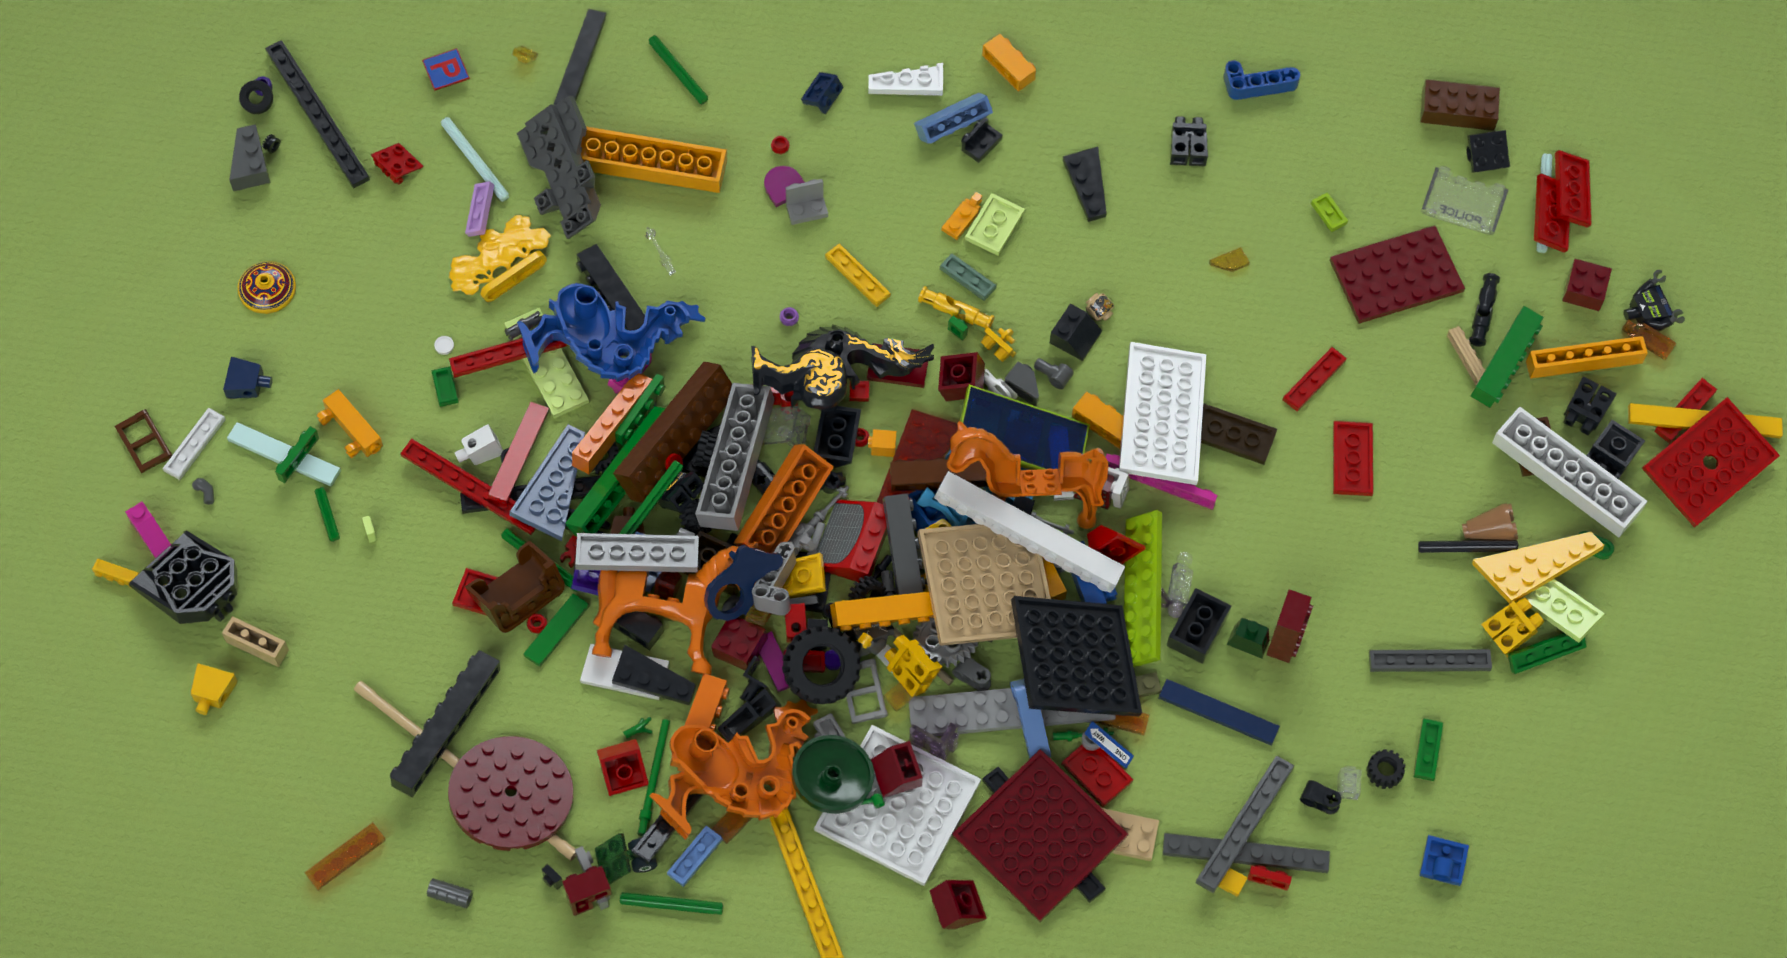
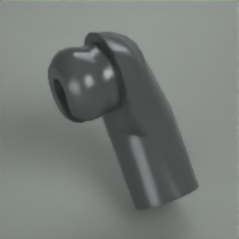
M197 478L193 481V489L203 492L204 504H213V486L203 478Z
M731 595L723 604L721 611L733 608L738 603L740 597Z

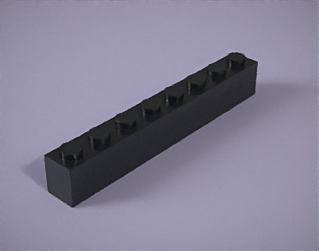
M480 650L475 656L472 655L470 657L467 668L459 673L454 687L451 686L448 689L443 703L440 702L436 706L435 714L432 718L427 719L422 733L415 736L411 749L404 752L401 758L402 762L391 771L392 787L412 798L414 797L499 673V660Z

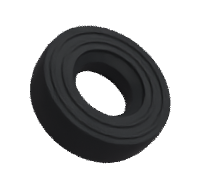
M252 80L242 86L239 92V101L247 112L262 114L271 107L273 92L266 83ZM255 90L261 91L263 94V100L259 104H253L249 100L251 92Z

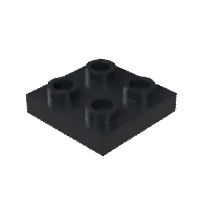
M1506 130L1467 135L1469 146H1467L1466 152L1468 161L1471 162L1472 173L1510 167Z

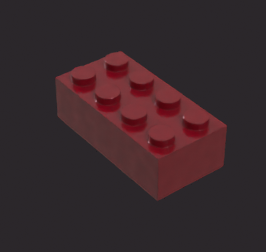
M1288 589L1267 656L1290 663L1291 657L1296 658L1314 606L1310 604L1311 596Z

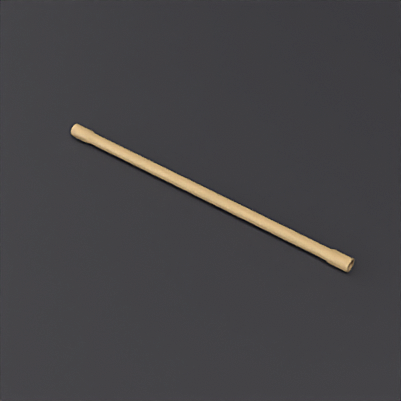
M359 681L354 687L355 692L374 704L414 737L422 733L423 730L376 694L363 681ZM448 749L441 756L452 767H455L460 760ZM556 834L547 840L570 861L576 857L575 848Z

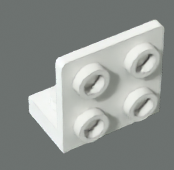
M1108 467V474L1115 477L1111 486L1113 506L1121 509L1129 490V475L1119 471V468L1113 469Z

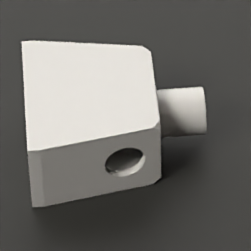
M489 424L462 438L461 441L464 448L456 451L455 455L459 463L470 458L474 465H478L499 457L503 449L497 436Z

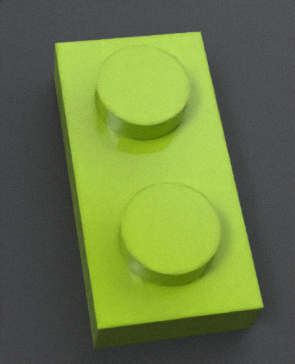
M1328 192L1311 201L1312 207L1331 232L1347 225V218Z

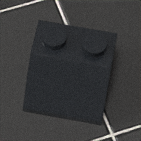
M1069 304L1051 331L1049 343L1083 361L1102 333V330L1087 312Z

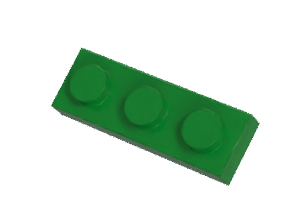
M310 426L307 431H303L297 444L289 449L284 461L279 462L275 471L279 481L286 483L318 441L319 435L315 428Z
M1423 718L1414 778L1434 781L1444 722Z

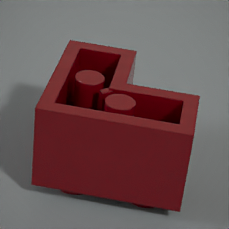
M592 866L586 869L584 873L579 875L571 874L565 878L566 880L562 881L574 916L594 909L592 902L612 895L602 866Z

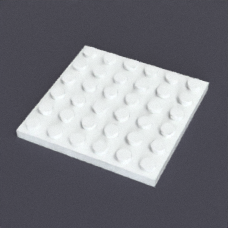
M872 725L860 746L865 750L869 758L872 759L890 746L906 741ZM912 745L923 777L922 787L883 798L885 805L881 808H874L873 803L860 805L845 813L831 814L823 812L814 827V831L925 886L952 833L955 831L980 785L981 779ZM875 774L872 789L866 799L871 798L872 795L877 793L882 796Z

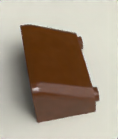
M530 540L517 551L516 557L519 563L487 585L482 579H476L465 586L468 594L503 633L510 632L560 596L565 588L564 581L555 562Z

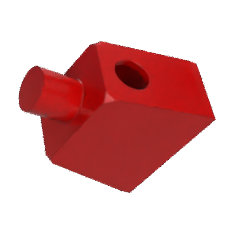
M805 603L790 604L791 609L785 615L787 643H790L796 635L806 630ZM794 629L800 630V631L797 632V633H796V632H793Z

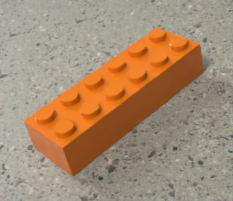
M805 444L794 445L734 541V544L739 547L741 545L750 546L754 542H758L757 549L773 553L780 543L788 542L834 466Z

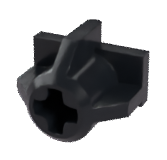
M831 471L820 490L832 494L837 491L839 486L845 485L846 478L843 477L842 472L835 473Z

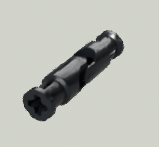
M1493 273L1484 274V284L1479 293L1480 306L1478 304L1472 324L1473 333L1469 338L1470 343L1476 347L1486 345L1485 336L1490 328L1493 304L1497 296L1496 287L1500 282V277Z

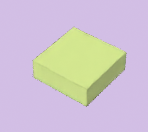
M369 516L362 517L369 543L375 542L377 538L371 518Z

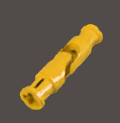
M926 286L923 287L918 298L920 303L930 304L936 310L948 313L971 325L981 326L985 330L988 327L991 328L995 318L994 315H986L980 312V309L954 300L943 293H935L928 290ZM963 309L966 314H960V311Z

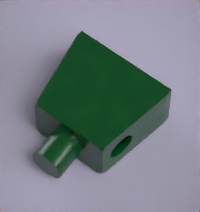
M1241 618L1234 626L1227 645L1262 659L1270 641L1269 628L1258 624L1256 621Z

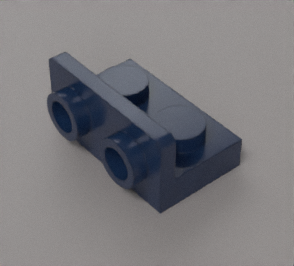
M819 72L801 98V101L805 105L818 107L822 114H826L841 93L843 85L837 75Z

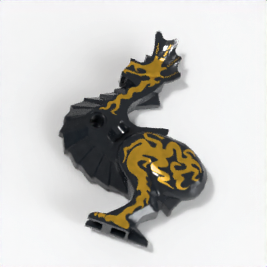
M832 324V327H819L818 330L807 333V337L799 342V346L792 353L793 361L789 365H778L763 357L756 346H751L754 395H758L761 392L763 385L774 388L782 395L793 391L791 397L792 408H794L799 400L803 401L809 408L830 412L838 407V403L845 397L847 378L851 381L852 389H855V385L860 383V379L851 367L852 364L862 363L869 366L879 379L887 375L906 376L914 368H920L923 363L934 359V355L931 354L934 344L915 352L905 349L903 347V340L897 341L886 338L883 340V346L880 349L875 344H870L866 339H862L857 332H853L847 327L842 328Z

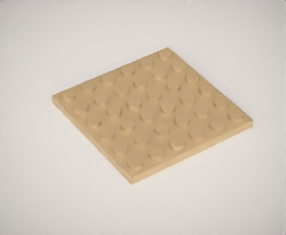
M974 524L919 529V543L939 646L1017 638L1011 605L1013 596L1051 599L1042 556L1029 552L1026 547L1020 544L1012 543L1009 538L994 533L987 526Z

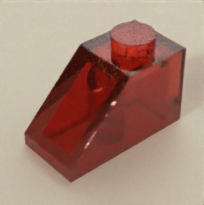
M661 572L655 581L654 595L660 596L662 600H667L668 597L675 598L682 584V575L678 572Z

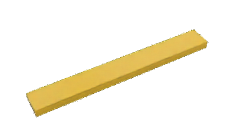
M1630 403L1628 405V424L1689 429L1710 411ZM1743 414L1763 437L1781 438L1783 436L1782 418Z
M788 808L786 810L783 809L777 818L773 816L769 820L821 958H844Z

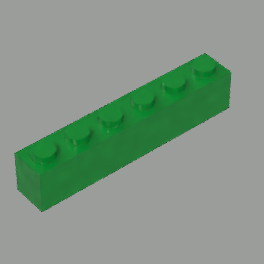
M1526 306L1522 307L1470 397L1491 408L1494 402L1499 403L1504 394L1501 390L1507 389L1512 381L1509 378L1510 375L1514 376L1520 367L1517 365L1518 361L1522 363L1527 355L1526 347L1530 349L1535 341L1533 335H1538L1543 325L1540 323L1544 318L1543 316Z

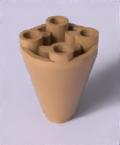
M1507 503L1501 504L1466 521L1465 524H1462L1465 540H1518L1516 523H1511L1514 521L1512 505Z

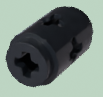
M758 460L752 484L763 496L775 474L765 462Z

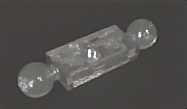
M1188 552L1180 553L1177 556V563L1172 568L1167 599L1173 602L1168 607V614L1173 618L1180 617L1184 610L1183 607L1186 606L1189 599L1193 570L1187 567L1192 564L1193 558Z

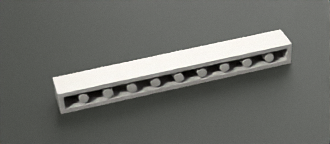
M949 471L934 496L940 504L955 509L957 513L972 518L977 524L987 526L994 533L1009 538L1012 543L1026 547L1031 553L1041 555L1046 561L1061 566L1066 572L1078 575L1085 582L1093 583L1102 591L1111 593L1125 568L1124 565Z

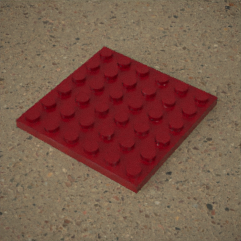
M1040 749L956 829L952 836L1041 922L1128 837V833Z

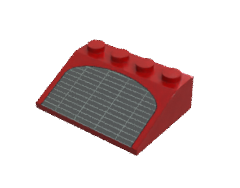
M837 500L816 553L823 555L824 572L859 582L861 577L864 579V576H871L887 535L883 504L868 501Z

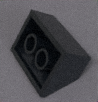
M838 406L830 412L821 411L814 452L834 466L833 469L852 464L861 409Z

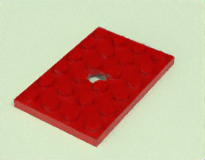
M1726 397L1644 465L1642 469L1695 528L1780 455L1732 401ZM1705 456H1713L1717 460L1715 469L1705 467L1703 463Z

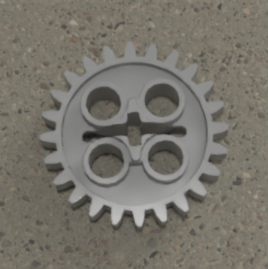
M930 618L929 622L921 623V626L916 625V631L913 632V640L916 639L927 656L933 662L938 661L941 666L945 663L947 668H949L950 663L957 666L958 660L964 663V657L971 658L970 652L975 653V647L978 646V642L939 646L934 618Z

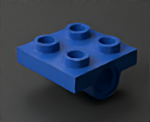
M1428 835L1419 876L1460 886L1469 845Z

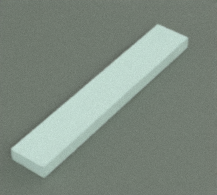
M238 422L227 437L229 442L276 463L284 461L289 449L292 447ZM307 454L295 471L332 487L341 469Z

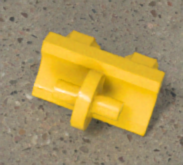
M989 327L984 331L986 336L981 341V344L990 350L997 343L1000 348L994 355L1001 362L1009 356L1013 358L1017 354L1006 343L1007 341L1010 344L1015 342V339L1012 338L1014 333L1012 329L1009 328L1005 331L1000 328L998 333L1001 337L995 334Z

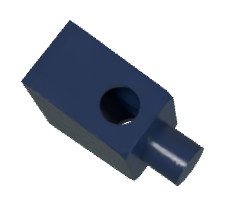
M231 357L223 390L226 398L229 399L256 398L259 396L261 387H272V377L263 376L262 367L257 363Z

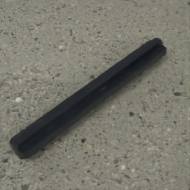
M1517 540L1418 542V551L1420 553L1507 552L1518 549Z

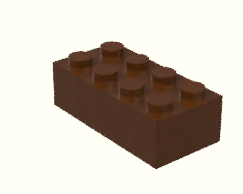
M1426 79L1422 90L1420 123L1494 131L1499 119L1500 88Z

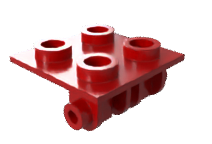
M400 143L371 154L374 158V164L394 184H401L404 175L423 168V165Z

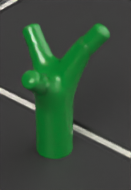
M651 717L645 720L641 718L635 726L623 731L626 739L638 733L652 734V730L645 728L651 721Z

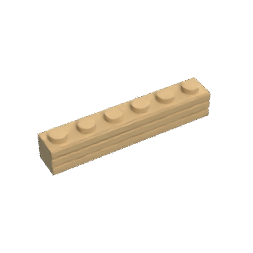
M1459 326L1450 329L1447 337L1474 384L1477 385L1486 369L1483 368L1481 360L1477 358L1476 351L1472 349L1469 339H1466L1464 330H1461Z

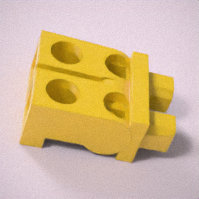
M1526 597L1517 603L1512 601L1508 606L1481 624L1506 657H1508V653L1513 652L1521 644L1538 633L1537 628L1544 623L1543 618L1538 612L1530 618L1524 614L1533 607Z
M904 635L898 636L893 643L899 650L897 651L895 648H892L884 655L889 662L887 669L889 672H893L895 678L909 695L915 697L926 692L942 666L938 661L933 662L927 656L925 650L916 639L909 641Z

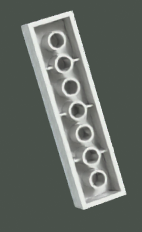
M1521 407L1513 413L1494 437L1492 443L1617 537H1620L1647 503V500Z

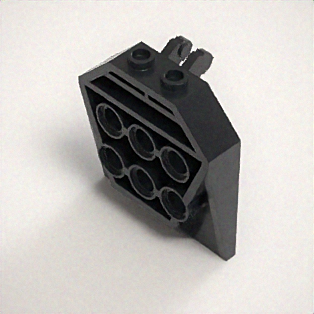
M186 530L129 582V586L179 624L206 622L213 617L221 622L224 619V615L221 612L222 608L227 613H231L234 610L230 603L237 595V568L234 559Z

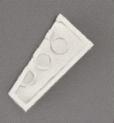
M938 63L935 67L929 68L928 65L920 66V69L911 71L909 68L902 69L899 73L890 71L869 75V94L943 95V63Z

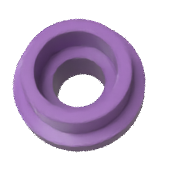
M787 307L780 313V321L786 326H793L799 320V314L794 308Z

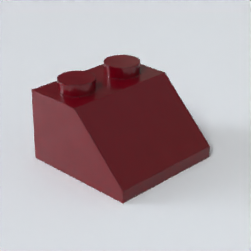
M946 880L929 890L942 929H958L987 919L973 880Z

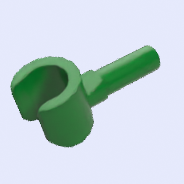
M877 793L861 804L873 803L874 808H881L885 805L882 796Z

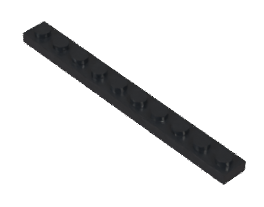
M280 40L266 47V53L353 189L369 181V175L283 41Z

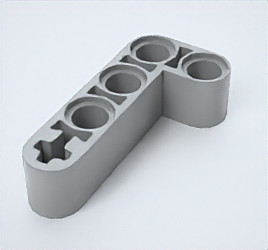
M790 542L780 543L773 552L782 556L783 563L781 567L759 579L752 589L754 606L757 610L775 615H786L791 609L788 591L782 588L796 564L794 545Z

